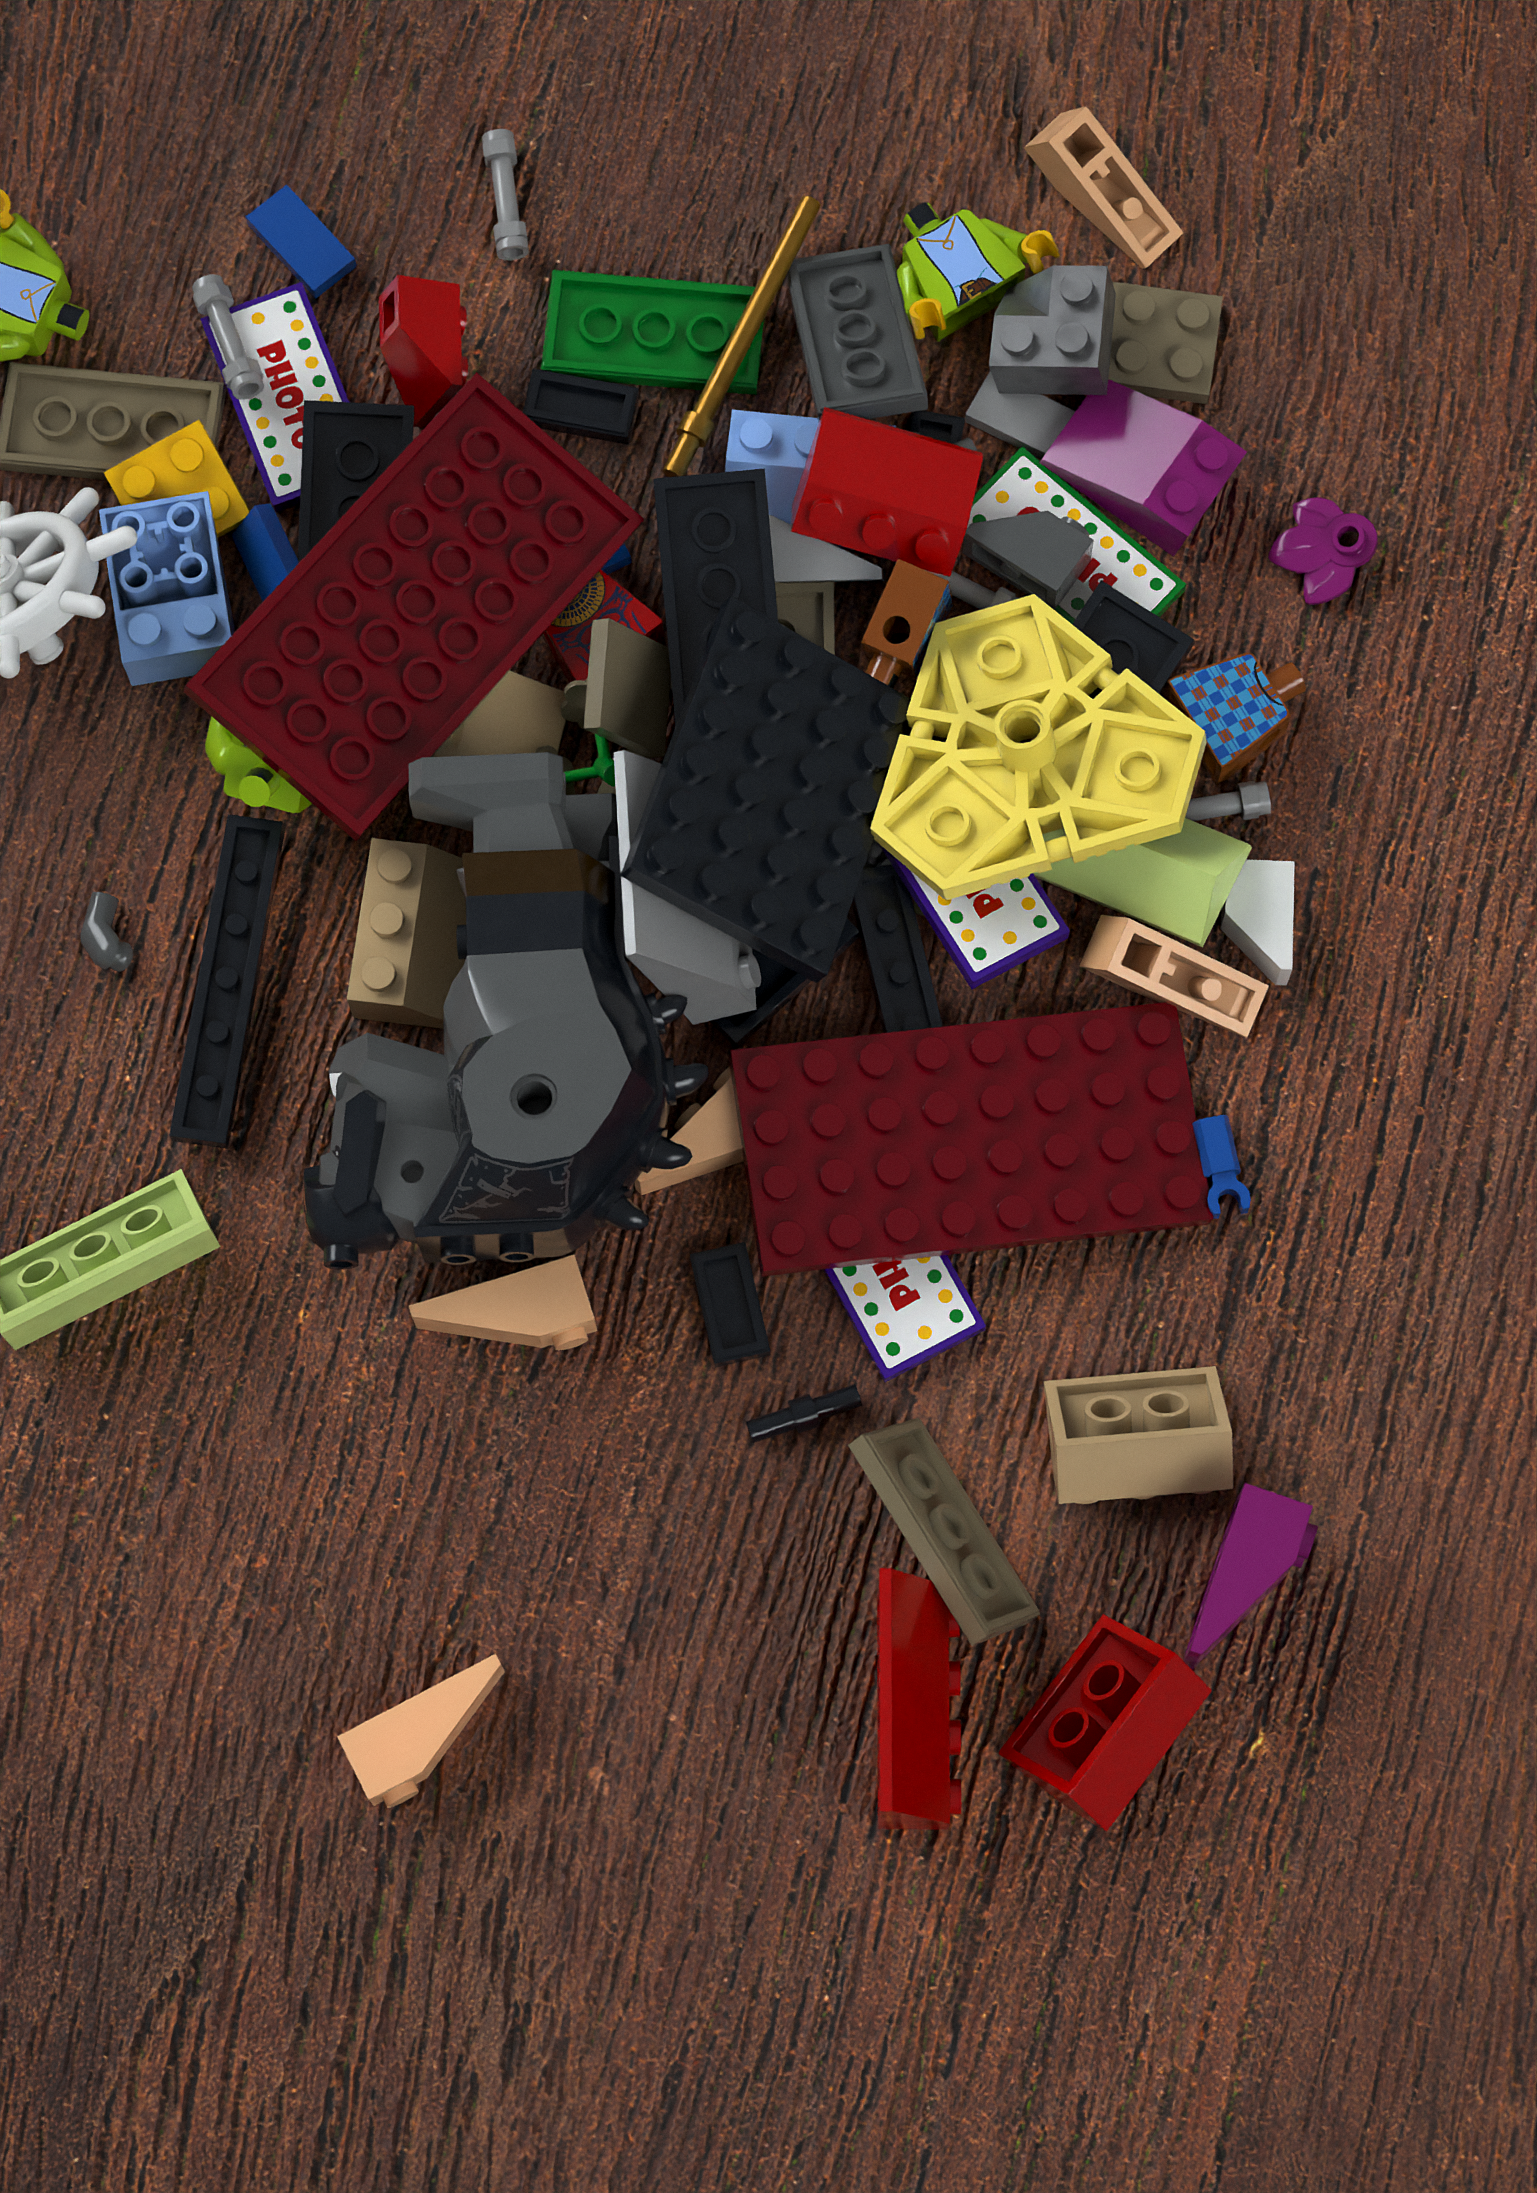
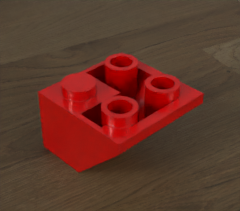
M397 275L379 296L380 349L404 404L414 406V427L425 428L466 383L468 360L466 356H462L461 337L466 328L467 312L465 306L460 305V284Z

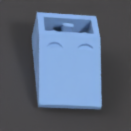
M205 491L100 509L102 534L122 526H130L136 531L138 536L137 542L133 547L106 558L121 660L131 685L136 686L194 676L235 632L209 492Z

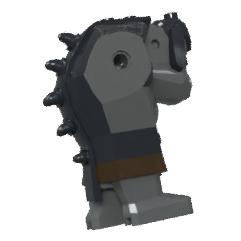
M549 752L424 757L409 763V801L413 817L473 832L474 853H462V868L456 870L466 904V925H457V953L459 960H466L464 966L452 982L443 1006L444 1055L370 1033H366L337 1049L329 1070L330 1085L336 1099L330 1152L320 1157V1165L305 1168L302 1205L305 1226L311 1241L323 1250L324 1266L326 1268L346 1270L359 1265V1254L390 1251L400 1240L418 1244L424 1262H443L461 1265L472 1263L475 1260L501 1259L507 1262H524L533 1258L565 1255L578 1249L600 1227H606L608 1224L622 1230L644 1229L650 1222L649 1215L630 1200L632 1196L630 1188L642 1171L648 1173L652 1168L674 1169L689 1163L692 1158L691 1150L682 1144H677L668 1139V1130L665 1128L668 1122L670 1106H677V1098L688 1095L698 1089L707 1080L709 1071L708 1066L704 1064L674 1065V1058H666L660 1035L666 1034V1024L678 1019L683 1014L687 1006V997L672 995L656 999L654 992L644 995L633 971L629 967L630 960L625 954L616 794L566 795V774L563 773V758Z

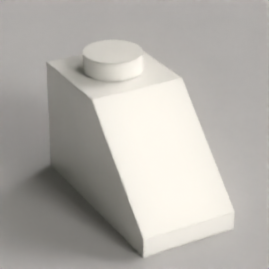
M1246 859L1221 909L1220 929L1275 985L1287 986L1293 966L1295 861Z

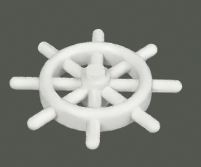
M86 487L81 489L59 514L35 511L15 515L14 507L9 502L0 501V675L4 678H13L19 673L20 654L28 651L33 663L38 665L49 663L61 654L64 644L55 633L74 615L96 619L105 612L104 601L98 596L90 595L99 572L98 561L133 547L137 542L138 536L132 527L122 526L88 541L78 525L99 502V495L93 488ZM55 551L61 552V553H58V554H56V555L51 556Z

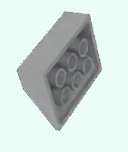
M626 750L614 752L621 872L662 765ZM621 877L626 957L666 997L672 995L687 997V1006L683 1014L693 1025L757 1010L755 988L761 984V973L758 962L752 954L751 947Z

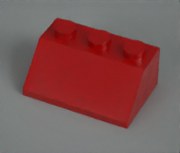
M824 407L792 504L791 532L895 562L901 559L923 570L950 577L968 527L983 461V453Z
M1103 1614L998 1754L1068 1809L1107 1832L1212 1690L1175 1652Z

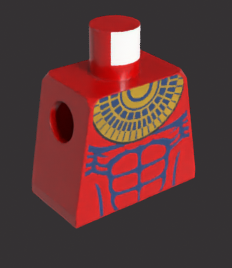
M602 570L597 573L542 635L569 683L575 680L585 681L588 678L593 620L610 618L660 644L665 641L663 621L658 615Z

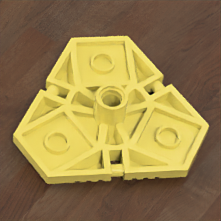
M1035 594L940 621L934 625L906 713L908 724L912 730L910 736L902 734L899 736L870 827L871 833L876 842L945 900L991 888V885L997 883L1000 885L1008 883L1014 878L1022 879L1029 877L1030 874L1035 872L1039 874L1052 870L1051 863L1071 857L1073 862L1077 863L1087 860V857L1095 855L1098 857L1105 855L1107 851H1118L1125 849L1128 845L1134 844L1136 846L1174 835L1182 830L1207 743L1205 730L1127 668L1120 675L1112 670L1113 665L1110 654ZM1096 688L1101 689L1102 691L1094 699L1089 697ZM938 736L947 739L946 742L932 740V737ZM1033 739L1030 742L1019 743L1022 740ZM1063 828L1065 836L1044 842L1042 834Z

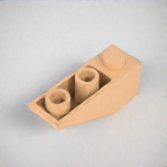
M730 1066L715 1082L713 1088L717 1092L702 1107L698 1103L691 1105L674 1125L678 1132L670 1140L677 1144H682L691 1150L692 1158L689 1163L674 1169L652 1168L648 1173L642 1171L635 1181V1188L641 1195L744 1161Z

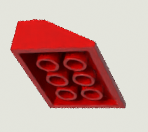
M879 1568L877 1589L878 1829H949L950 1815H961V1779H950V1755H961V1720L949 1719V1696H960L961 1686L960 1661H949V1637H960V1626L931 1580L893 1568Z

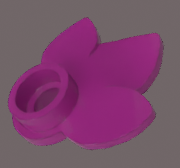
M1315 497L1293 504V514L1298 526L1288 529L1276 539L1270 549L1268 559L1271 563L1282 569L1295 573H1305V602L1308 605H1318L1341 596L1350 588L1355 569L1367 563L1374 556L1378 546V534L1368 518L1356 513L1344 514L1331 500ZM1353 531L1359 534V539L1353 546L1344 547L1340 545V539L1345 533Z

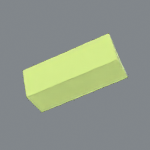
M1185 818L1180 833L1136 846L1134 844L1128 845L1125 849L1118 851H1107L1105 855L1098 857L1095 855L1087 857V860L1074 863L1071 857L1051 863L1052 870L1039 874L1035 872L1033 874L1036 878L1203 947L1252 847L1248 843ZM1062 828L1042 834L1045 842L1065 836Z
M182 1169L0 1260V1334L14 1350L221 1247Z

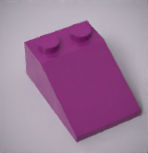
M1108 379L1107 395L1086 396L1045 453L1040 463L1174 557L1231 477L1247 451L1203 420Z
M1247 1483L1244 1484L1234 1503L1183 1661L1192 1670L1285 1578L1292 1566L1302 1567L1304 1559H1307L1318 1529L1317 1525L1308 1522L1313 1506Z

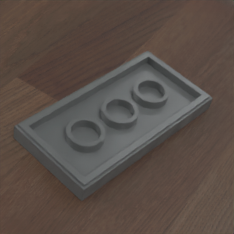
M890 244L794 259L785 277L818 423L824 407L865 419L927 410V393L909 320L905 313L904 299Z

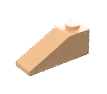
M1087 106L1060 113L1024 147L1054 188L1142 269L1147 268L1183 234V231Z
M1100 916L1080 963V967L1117 985L1157 1002H1167L1176 1006L1177 1010L1242 1037H1248L1269 987L1238 970L1125 917Z
M575 1255L409 1305L411 1316L418 1329L540 1348L554 1345L555 1350L574 1348L588 1341L587 1334L597 1331Z
M496 1654L337 1736L368 1800L374 1806L384 1801L387 1808H391L419 1793L416 1784L428 1778L505 1671Z

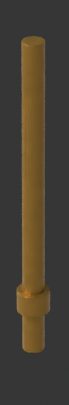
M807 195L801 197L693 411H686L676 430L679 438L662 470L663 474L667 477L684 476L698 447L706 446L715 428L712 420L821 208V204L813 197Z

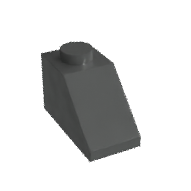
M1047 510L970 524L964 536L963 554L1028 596L1035 594L1055 610L1091 561L1094 540L1089 537L1088 531L1076 520L1066 516L1060 519Z

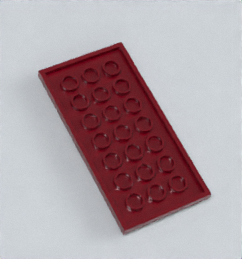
M476 372L185 685L183 692L350 837L357 841L409 783V763L420 758L433 757L641 526L644 518Z
M1167 1002L730 1050L728 1057L761 1277L1207 1225L1214 1219L1213 1214L1208 1208L1207 1197L1209 1189L1207 1178H1204L1192 1125L1196 1121L1177 1007Z

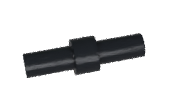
M853 1384L813 1399L810 1394L789 1400V1407L746 1421V1425L752 1442L756 1443L797 1429L798 1434L820 1427V1420L862 1406L857 1387Z

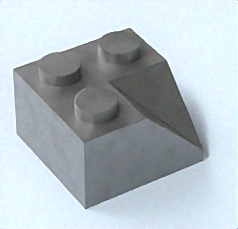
M1053 265L1006 290L994 314L989 368L999 394L1107 395L1116 293L1108 266Z

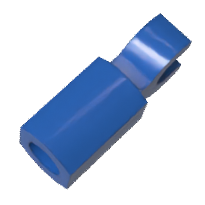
M1219 1115L1193 1122L1192 1125L1204 1178H1207V1182H1210L1211 1185L1207 1203L1213 1218H1219L1221 1212L1218 1198L1225 1194L1232 1195L1237 1199L1241 1214L1248 1213L1251 1198L1249 1190L1236 1178L1241 1169L1229 1117L1227 1115Z

